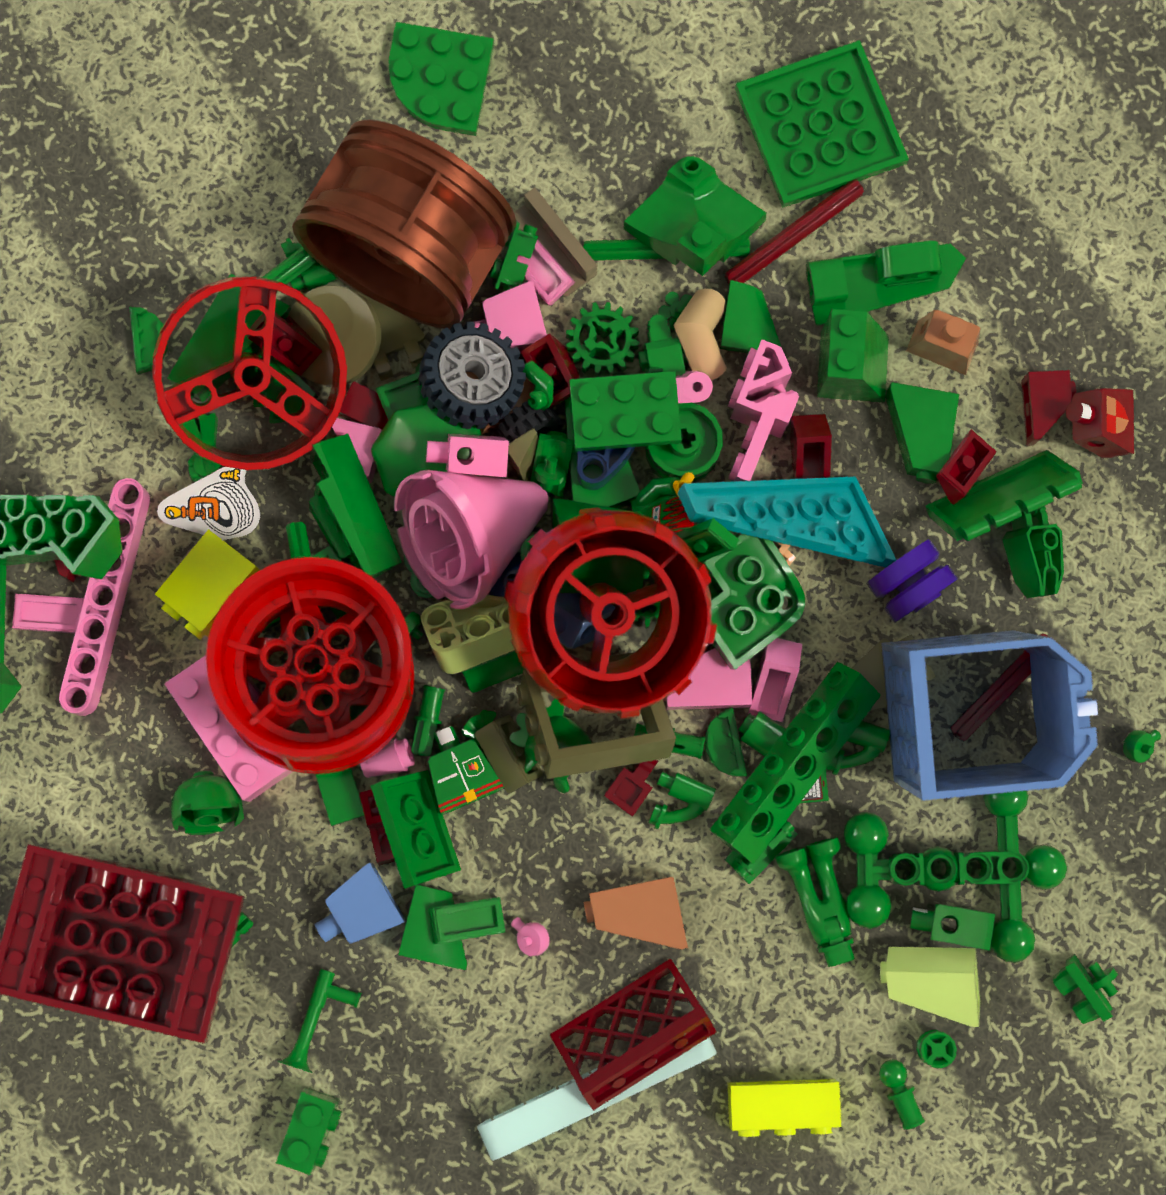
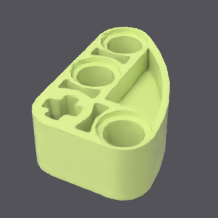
M487 595L479 603L465 609L451 608L450 604L453 601L448 599L433 604L422 612L421 622L439 667L447 674L462 672L515 650L510 641L512 637L509 629V603L504 597Z

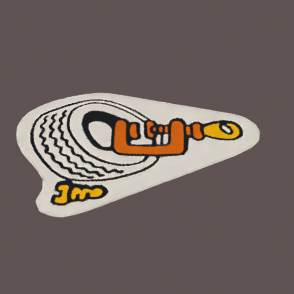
M223 467L165 498L158 505L157 513L158 517L166 524L202 535L209 529L222 540L242 537L252 532L259 523L260 510L255 498L245 484L246 470Z

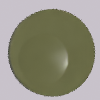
M336 285L312 289L304 295L318 305L333 323L338 338L344 347L347 364L346 384L352 383L371 368L379 353L381 326L377 313L367 299L351 289ZM296 301L288 316L322 349L321 354L305 370L302 376L314 383L332 386L333 363L330 346L318 322L306 308Z

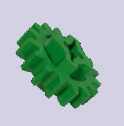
M595 302L592 303V312L588 313L587 310L581 308V319L571 318L570 325L575 330H566V338L572 340L566 344V349L568 352H576L572 356V361L574 364L580 361L583 362V373L593 368L595 377H599L601 370H606L608 376H613V368L617 367L623 372L626 369L624 360L630 362L635 360V354L631 350L639 349V341L632 338L639 335V329L636 327L630 328L634 318L632 315L623 318V307L620 306L614 312L611 311L610 302H607L604 309L599 310ZM600 320H608V321H611V323H609V322H603V321H600ZM585 328L589 338L581 345L580 335ZM624 334L625 346L620 351L616 341ZM597 335H600L602 338L609 336L608 344H605L603 341L596 343ZM593 357H604L607 360L594 359Z

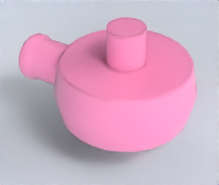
M516 917L511 922V927L518 932L517 943L524 954L539 956L547 950L549 934L543 925L537 922L525 924L519 917Z

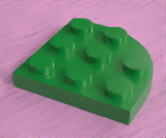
M396 22L389 54V74L395 95L407 109V112L419 122L443 131L477 136L494 48V38Z

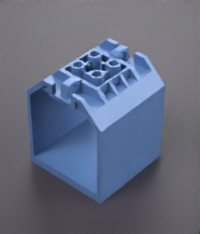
M1012 630L881 643L894 782L922 801L1064 787L1097 747L1096 727H1090L1089 716L1098 715L1097 700L1084 698L1088 690H1093L1091 671L1051 637ZM1023 648L1030 654L1033 709L1037 733V743L1020 763L935 771L925 657Z

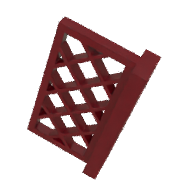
M670 958L549 1035L576 1081L581 1094L594 1111L711 1037L717 1031ZM671 972L675 978L671 992L656 990L658 980ZM680 988L682 989L684 994L679 993ZM634 995L645 996L640 1011L625 1009L627 1000ZM653 997L668 999L664 1015L648 1012ZM676 1001L691 1003L694 1008L682 1017L672 1016ZM604 1014L614 1015L610 1030L595 1028L597 1019ZM622 1016L637 1019L633 1034L618 1032ZM645 1020L661 1022L659 1031L651 1037L641 1036ZM574 1033L584 1034L579 1050L566 1048L562 1040ZM592 1036L607 1038L602 1054L587 1051ZM615 1039L630 1042L628 1051L621 1056L610 1055ZM584 1059L599 1061L597 1071L583 1079L580 1070Z

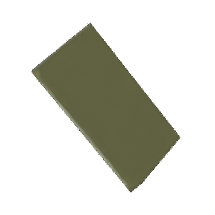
M530 429L509 443L508 458L518 480L531 481L539 440L535 429Z
M511 715L492 721L475 733L476 739L507 793H512L543 776V772L538 764L528 773H525L524 766L527 758L523 747H519L510 741V735L513 732L519 731Z

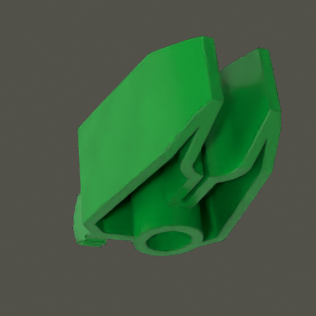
M652 315V318L649 319L650 321L646 325L649 343H645L643 351L638 352L640 370L645 372V368L659 367L663 369V372L675 371L676 376H682L686 373L684 364H688L679 338H671L670 327L667 325L668 321L664 315Z
M1045 506L1028 514L1022 511V517L1011 521L1013 530L1006 532L1002 539L1014 582L1027 599L1057 594L1064 575L1062 530L1057 524H1049Z

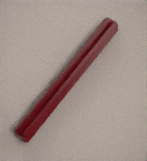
M853 180L836 190L725 273L727 283L730 284V280L745 283L860 198L864 192L862 185L857 180Z

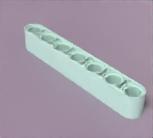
M709 1037L594 1111L581 1094L576 1081L572 1079L558 1086L559 1089L555 1087L526 1101V1105L524 1103L519 1104L494 1116V1120L490 1118L476 1127L490 1159L493 1161L713 1057L717 1054V1051ZM597 1068L591 1070V1074L597 1071ZM587 1072L581 1076L584 1079L591 1074Z

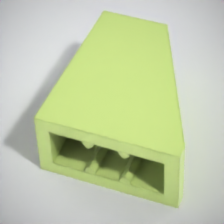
M888 947L887 961H881L880 980L881 983H887L889 999L971 1027H979L980 992L976 948Z

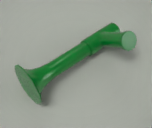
M320 969L295 1046L286 1058L277 1062L313 1073L307 1063L308 1050L327 998L357 1008L362 993L332 985L335 973Z

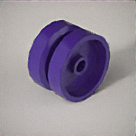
M930 539L906 553L866 583L876 598L884 597L895 589L900 592L887 602L885 606V611L894 623L912 611L916 613L942 595L940 593L942 590L958 580V577L949 565H940L928 574L924 570L935 562L940 554Z

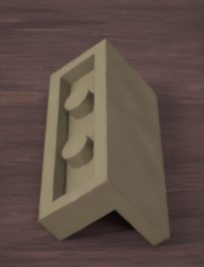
M534 187L524 195L525 205L515 211L514 214L516 220L520 223L519 229L523 230L525 224L538 228L536 235L539 236V242L575 281L562 295L563 297H568L597 275V264Z

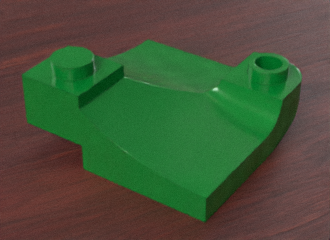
M688 156L680 159L670 168L661 186L624 220V230L675 266L681 261L703 276L719 260L724 263L766 221L767 213L725 185L718 178L714 167L698 157Z
M741 533L735 535L739 539L735 550L702 561L712 580L708 587L711 595L712 622L717 624L715 639L712 644L732 670H736L787 631L800 619L805 608L804 591L774 542ZM784 597H786L788 605L785 609H782Z

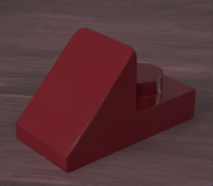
M263 313L250 329H258L264 324ZM275 313L271 355L301 376L321 354L322 349L291 317L288 316L286 319H283ZM247 335L249 340L262 348V336Z

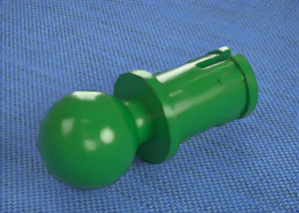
M891 1059L881 1065L879 1077L882 1083L893 1091L887 1095L888 1100H893L903 1129H912L923 1124L925 1119L913 1095L914 1086L905 1085L908 1076L906 1067L900 1061Z

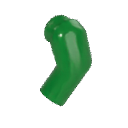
M530 361L525 364V368L522 371L526 373V378L534 385V391L529 394L531 398H528V404L534 410H545L553 402L554 381L535 362Z

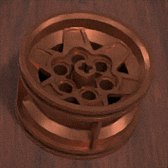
M361 120L355 122L350 127L347 136L341 142L325 172L301 209L300 215L295 219L292 229L296 239L309 255L355 291L392 308L416 322L437 328H451L453 324L461 322L464 313L468 310L500 251L507 242L508 236L515 228L516 217L510 204L492 183L472 166L447 149L397 125L377 120Z

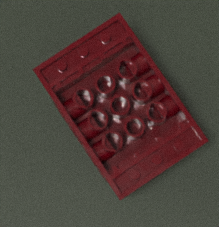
M28 844L0 942V994L205 1044L211 1029L245 896L218 890L216 887L190 879L81 854L65 853Z

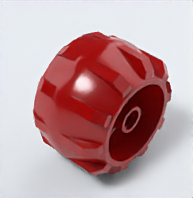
M595 507L581 509L580 516L566 520L548 533L540 529L528 541L532 549L521 563L515 580H507L504 598L509 603V629L512 637L510 641L523 667L537 685L557 699L560 704L576 712L582 709L593 713L617 714L622 719L639 716L640 709L654 705L674 692L680 695L692 683L689 677L700 663L707 644L714 643L717 624L712 622L711 595L708 587L712 580L704 563L698 561L683 539L667 526L650 517L630 511L602 510ZM606 555H623L639 560L649 570L655 580V584L624 595L606 583H595L585 587L571 573L591 559ZM565 580L582 593L580 611L583 617L596 628L590 662L579 659L567 652L562 647L556 634L554 606L558 592ZM660 601L658 620L647 641L628 657L608 663L613 636L622 635L632 627L635 619V610ZM616 603V608L612 615L603 619V608L607 604Z

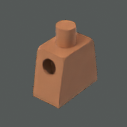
M933 310L918 320L906 351L966 375L978 346L981 328L940 310Z

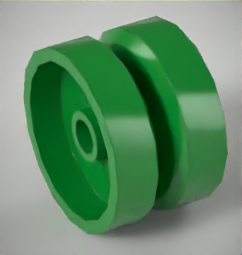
M678 403L681 442L687 443L689 448H684L682 443L645 446L646 459L651 470L659 478L677 477L681 479L685 473L690 472L695 477L691 483H697L704 480L715 468L723 447L722 429L717 418L705 407L694 403Z

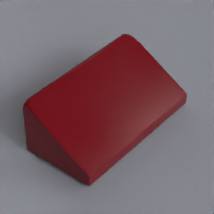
M972 429L968 431L936 475L948 500L953 505L966 496L997 452Z

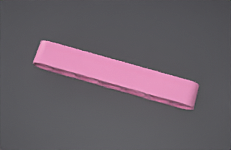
M132 478L119 480L114 485L108 505L111 511L118 517L119 525L122 523L130 524L129 533L121 538V565L115 571H108L103 579L89 578L59 694V701L64 710L79 716L91 714L99 704L150 504L148 491ZM131 490H138L137 500L132 504H125L124 497L126 493ZM106 589H111L113 593L111 601L106 605H100V593ZM96 623H103L104 632L102 636L97 639H91L90 630L92 626ZM93 656L95 667L91 672L84 674L81 664L85 658ZM84 690L86 701L81 707L75 708L72 702L73 696L76 692Z

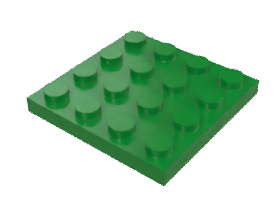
M860 40L746 79L735 85V91L782 208L839 189L853 180L861 181L907 165L909 161Z

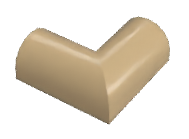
M700 289L695 292L673 326L691 371L703 372L712 381L723 375L727 368L712 332L725 313L726 301L719 292L713 289Z

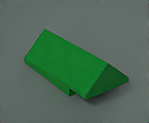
M347 433L314 444L310 460L321 481L316 484L313 495L318 497L322 495L328 505L325 507L328 515H331L337 532L342 531L345 537L342 538V541L346 543L352 554L350 556L352 559L350 564L375 579L402 563L351 438Z

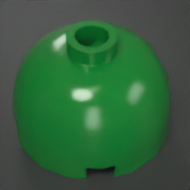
M211 771L197 772L192 778L184 781L175 791L171 801L173 828L178 831V827L182 826L185 829V834L206 835L221 832L224 830L218 827V824L234 821V826H237L244 819L242 799L229 779L216 775Z

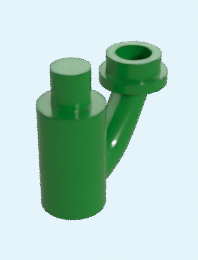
M290 237L286 238V242L281 243L286 258L302 247L300 243H292ZM316 262L290 283L294 289L301 290L307 287L308 291L336 281L338 278Z
M861 721L847 742L862 746L864 749L848 756H844V750L840 749L826 770H830L833 775H837L839 769H848L871 762L880 753L884 752L890 730Z
M661 772L657 785L668 789L669 796L688 803V806L674 811H666L668 805L663 804L661 806L656 803L648 823L654 825V829L658 830L661 824L681 823L697 818L704 811L708 810L716 788L678 772L675 777Z

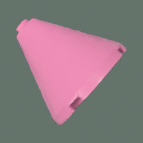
M423 470L404 478L397 488L394 500V511L402 510L404 526L397 529V534L408 563L427 591L437 600L447 597L453 601L450 607L454 609L468 608L479 603L487 596L519 551L523 542L541 520L548 507L547 492L535 482L434 470Z

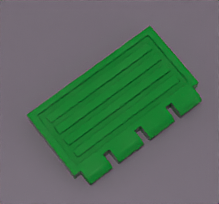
M1045 450L974 483L966 496L954 505L945 496L925 505L929 518L956 541L963 538L966 541H970L989 532L990 526L998 528L1022 517V511L1028 514L1054 501L1053 497L1061 499L1082 489L1081 484L1083 483L1080 471L1050 451Z

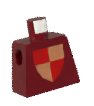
M1101 388L1075 393L1072 397V402L1066 408V417L1072 421V438L1074 442L1101 458L1134 454V390Z

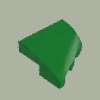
M730 280L720 349L749 354L751 348L758 350L761 340L781 347L763 292L749 284Z
M419 884L415 886L398 955L461 970L467 969L468 963L462 940L434 944L429 908L455 904L452 892Z

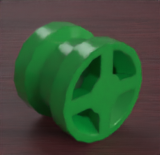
M939 1030L925 1031L920 1035L916 1043L918 1057L922 1062L933 1068L947 1067L956 1057L957 1048L954 1040Z

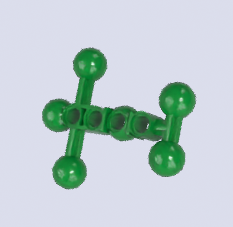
M1027 790L983 795L985 806L990 813L996 816L998 852H969L963 854V852L954 853L946 847L935 846L926 849L922 853H913V855L899 853L892 855L888 859H878V853L886 846L889 836L887 825L880 816L866 811L856 813L849 818L844 828L845 843L856 854L857 887L852 889L846 903L848 916L853 923L861 928L872 929L879 927L888 919L892 905L889 895L879 886V880H889L895 885L902 886L912 884L923 885L929 890L937 892L949 890L954 885H964L965 883L999 884L1001 920L993 927L991 948L996 956L1005 962L1016 963L1023 961L1030 956L1036 939L1032 928L1027 922L1022 920L1021 882L1026 879L1030 885L1037 889H1053L1060 885L1066 877L1068 866L1062 853L1050 845L1034 846L1025 856L1019 853L1017 816L1027 806L1029 797ZM972 858L976 859L981 865V873L976 878L970 877L966 870V865ZM1007 858L1012 859L1016 864V872L1011 878L1005 876L1002 871V863ZM901 859L906 860L911 867L910 875L904 880L900 879L895 873V865ZM936 859L942 860L946 866V873L940 879L935 878L930 869L932 862Z

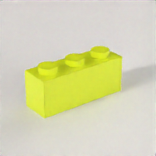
M835 1079L728 1082L729 1127L732 1131H738V1136L755 1137L760 1136V1130L773 1129L774 1135L788 1136L795 1135L796 1129L810 1128L811 1134H831L832 1127H841L839 1082Z

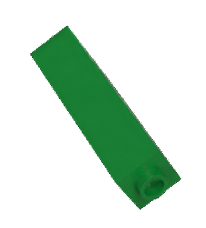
M230 273V275L228 276V278H230V277H236V276H234L233 274ZM239 287L219 291L167 377L172 385L232 360ZM276 298L275 313L286 319L291 311V307ZM251 310L247 313L245 323L248 328L262 314L260 310ZM245 335L242 353L256 354L261 348ZM230 371L212 380L216 390L231 377ZM205 385L195 386L190 393L191 399L194 397L201 402H204L211 395L210 389Z
M571 397L564 400L567 439L574 440ZM574 442L569 464L572 501L615 509L630 505L631 501L637 497L640 489L629 462L627 461L616 476L600 489H585L580 485L577 478L578 451L575 452ZM594 464L586 466L583 470L585 476L591 479H596L603 473L601 468Z

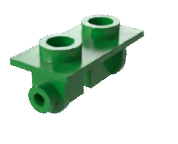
M516 220V226L508 236L501 258H496L490 269L489 277L493 278L492 284L496 289L499 288L500 282L505 283L503 289L506 291L523 283L528 264L517 261V258L520 255L531 259L539 237L536 235L538 228L525 224L523 230L519 229L520 223Z
M787 820L754 865L734 851L724 860L750 884L775 858L774 856L778 855L798 834L794 831V826Z

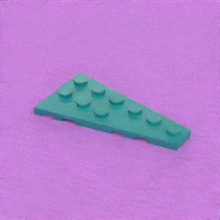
M856 477L685 483L677 492L690 522L702 523L714 518L729 531L885 568L896 561Z

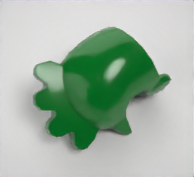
M557 699L551 702L550 707H546L559 749L593 743L589 735L578 724L564 716L565 707ZM520 713L516 718L520 730L510 735V741L524 748L527 757L524 771L528 773L538 764L534 752L536 742L534 735L529 736L525 724V716L527 714ZM568 776L553 778L554 787L559 792L564 794L569 792Z

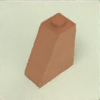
M674 877L589 893L590 901L583 902L587 923L594 922L597 930L677 949L688 948Z

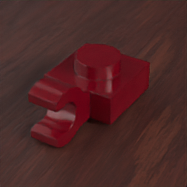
M659 761L641 762L633 773L624 767L604 796L633 817L653 789L644 781Z

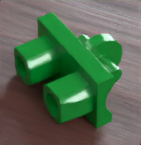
M550 430L547 431V434L540 433L531 482L537 483L546 492L563 497L574 440L567 439V434Z
M1076 954L1066 959L1065 967L1053 977V983L1063 996L1078 987L1083 992L1085 998L1072 1005L1074 1013L1082 1024L1094 1021L1099 1017L1105 1022L1113 1017L1110 1012L1113 1007L1100 988L1104 989L1108 997L1115 995L1118 991L1111 981L1117 977L1118 973L1113 967L1103 971L1098 962L1095 961L1088 966L1094 975V978H1092Z

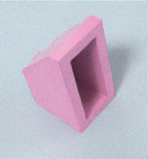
M776 638L765 647L752 695V705L749 708L748 714L751 713L756 716L760 711L772 720L783 721L800 669L802 644Z

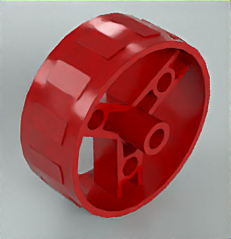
M239 276L206 284L189 294L170 313L160 330L153 353L152 380L157 404L166 423L182 440V443L199 456L225 467L242 470L270 469L290 463L311 451L313 445L320 442L328 434L339 416L346 394L347 364L344 347L338 338L333 323L323 310L301 293V291L276 280L256 276ZM239 287L232 360L164 389L162 382V358L169 336L179 320L196 303L213 293ZM277 291L292 297L311 313L321 326L330 346L333 376L332 388L326 406L270 366ZM251 310H260L264 315V324L258 329H250L245 323V317ZM245 335L262 336V358L254 353H242ZM257 366L258 370L255 377L248 380L241 377L246 367ZM230 371L231 377L238 386V389L220 395L217 394L212 380ZM271 375L284 386L276 400H271L261 394L269 385ZM197 385H205L211 391L210 398L204 403H196L190 397L191 390ZM246 395H250L304 435L278 450L265 454L241 455L224 452L203 443L190 433L182 423ZM292 395L300 396L302 399V407L295 413L286 412L284 409L285 400Z

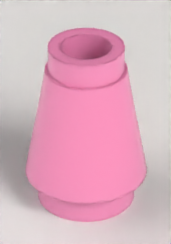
M395 738L376 755L361 763L360 766L365 777L370 778L372 776L406 772L408 767L415 765L414 754L411 753L409 742L405 738L402 740Z

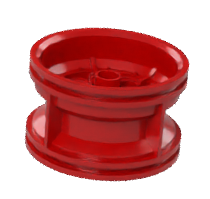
M303 557L284 560L257 571L237 586L225 600L214 619L207 643L206 668L208 681L219 709L240 738L257 755L280 768L304 774L334 773L355 767L367 761L382 750L396 735L408 714L412 702L415 681L414 663L409 631L404 616L392 596L379 582L362 570L344 562L327 558ZM318 606L336 608L347 614L333 623H327ZM280 617V637L258 638L270 623ZM302 626H310L314 629L313 636L306 641H300L295 638L296 631ZM342 634L349 637L350 642L344 649L337 650L330 646L331 640L336 635ZM376 641L382 654V668L364 659V656ZM283 651L287 653L288 659L282 666L274 667L269 664V658L274 652ZM316 664H320L321 670L318 673L309 674L307 669H314ZM344 670H357L360 673L358 680L351 685L342 683L340 675ZM247 676L266 684L265 690L255 704L249 691ZM284 686H294L297 688L296 697L289 702H283L278 699V693ZM323 694L330 695L333 698V704L329 709L319 711L314 708L313 703L318 696ZM351 706L367 707L362 714L351 722ZM303 720L311 734L293 732L288 729L298 721Z

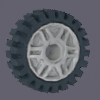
M466 322L464 327L461 326V323L453 324L450 330L448 327L443 329L429 344L419 368L418 380L419 385H422L421 394L423 398L428 397V407L431 410L437 408V416L442 420L445 416L449 417V424L456 426L458 422L463 423L464 429H471L473 425H476L477 429H482L488 423L492 426L497 424L500 419L503 420L516 405L523 391V384L526 379V373L522 372L525 368L524 360L518 359L520 351L517 347L513 349L510 347L513 341L508 336L502 340L500 338V330L494 328L491 333L487 331L488 325L483 323L478 328H475L474 322ZM465 372L474 373L478 379H471Z

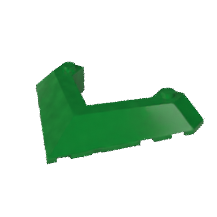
M0 495V714L4 712L22 687L4 664L6 566L61 559L72 574L103 579L121 555L122 544L119 519L99 496Z

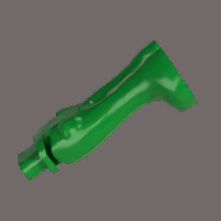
M838 837L824 839L805 845V847H798L775 855L774 857L779 868L787 871L794 882L806 923L813 939L818 945V953H824L828 967L854 960L855 957L850 945L854 943V939L849 937L851 935L850 919L832 864V858L840 850ZM805 847L822 890V900L818 899L812 884Z

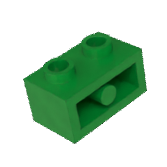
M308 1087L301 1091L276 1160L277 1164L307 1175H311L316 1166L323 1167L329 1151V1146L324 1145L328 1132H335L342 1111L337 1110L340 1099Z

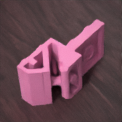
M761 340L758 350L750 349L740 375L746 379L745 381L738 379L728 407L734 409L730 419L749 426L741 448L747 451L746 454L738 453L728 478L732 481L751 480L768 435L770 434L781 439L799 398L798 393L794 390L788 392L785 390L792 371L782 347L765 340Z

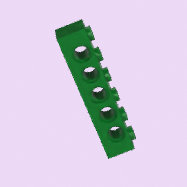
M837 661L710 828V831L731 850L754 865L880 698L881 694L861 673Z

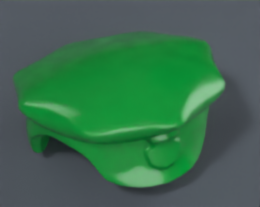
M427 404L396 410L371 448L372 457L385 492L395 497L397 488L404 478L423 470L448 472L446 470V463L426 462L427 441L448 442V434L482 436L480 429H477L476 425H473L471 429H464L461 422H458L456 426L449 424V417L445 416L442 420L437 416L438 409L434 408L431 410ZM460 448L457 458L467 460L471 455V449Z

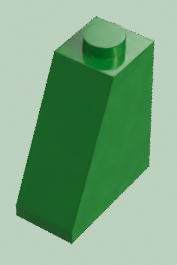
M891 382L886 390L885 398L907 475L916 476V481L934 484L938 480L936 475L950 457L959 394Z

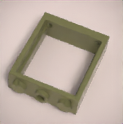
M634 652L609 656L608 663L622 660ZM523 670L521 684L516 686L518 703L520 706H525L527 733L529 736L534 735L536 742L534 747L535 758L539 766H543L547 779L664 759L671 756L676 736L663 700L640 709L648 734L559 749L541 692L546 691L536 684L526 670Z

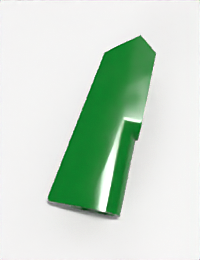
M922 241L886 246L870 254L809 261L806 263V277L815 324L817 326L824 325L832 309L870 312L950 289L966 257L952 244L938 245V241Z

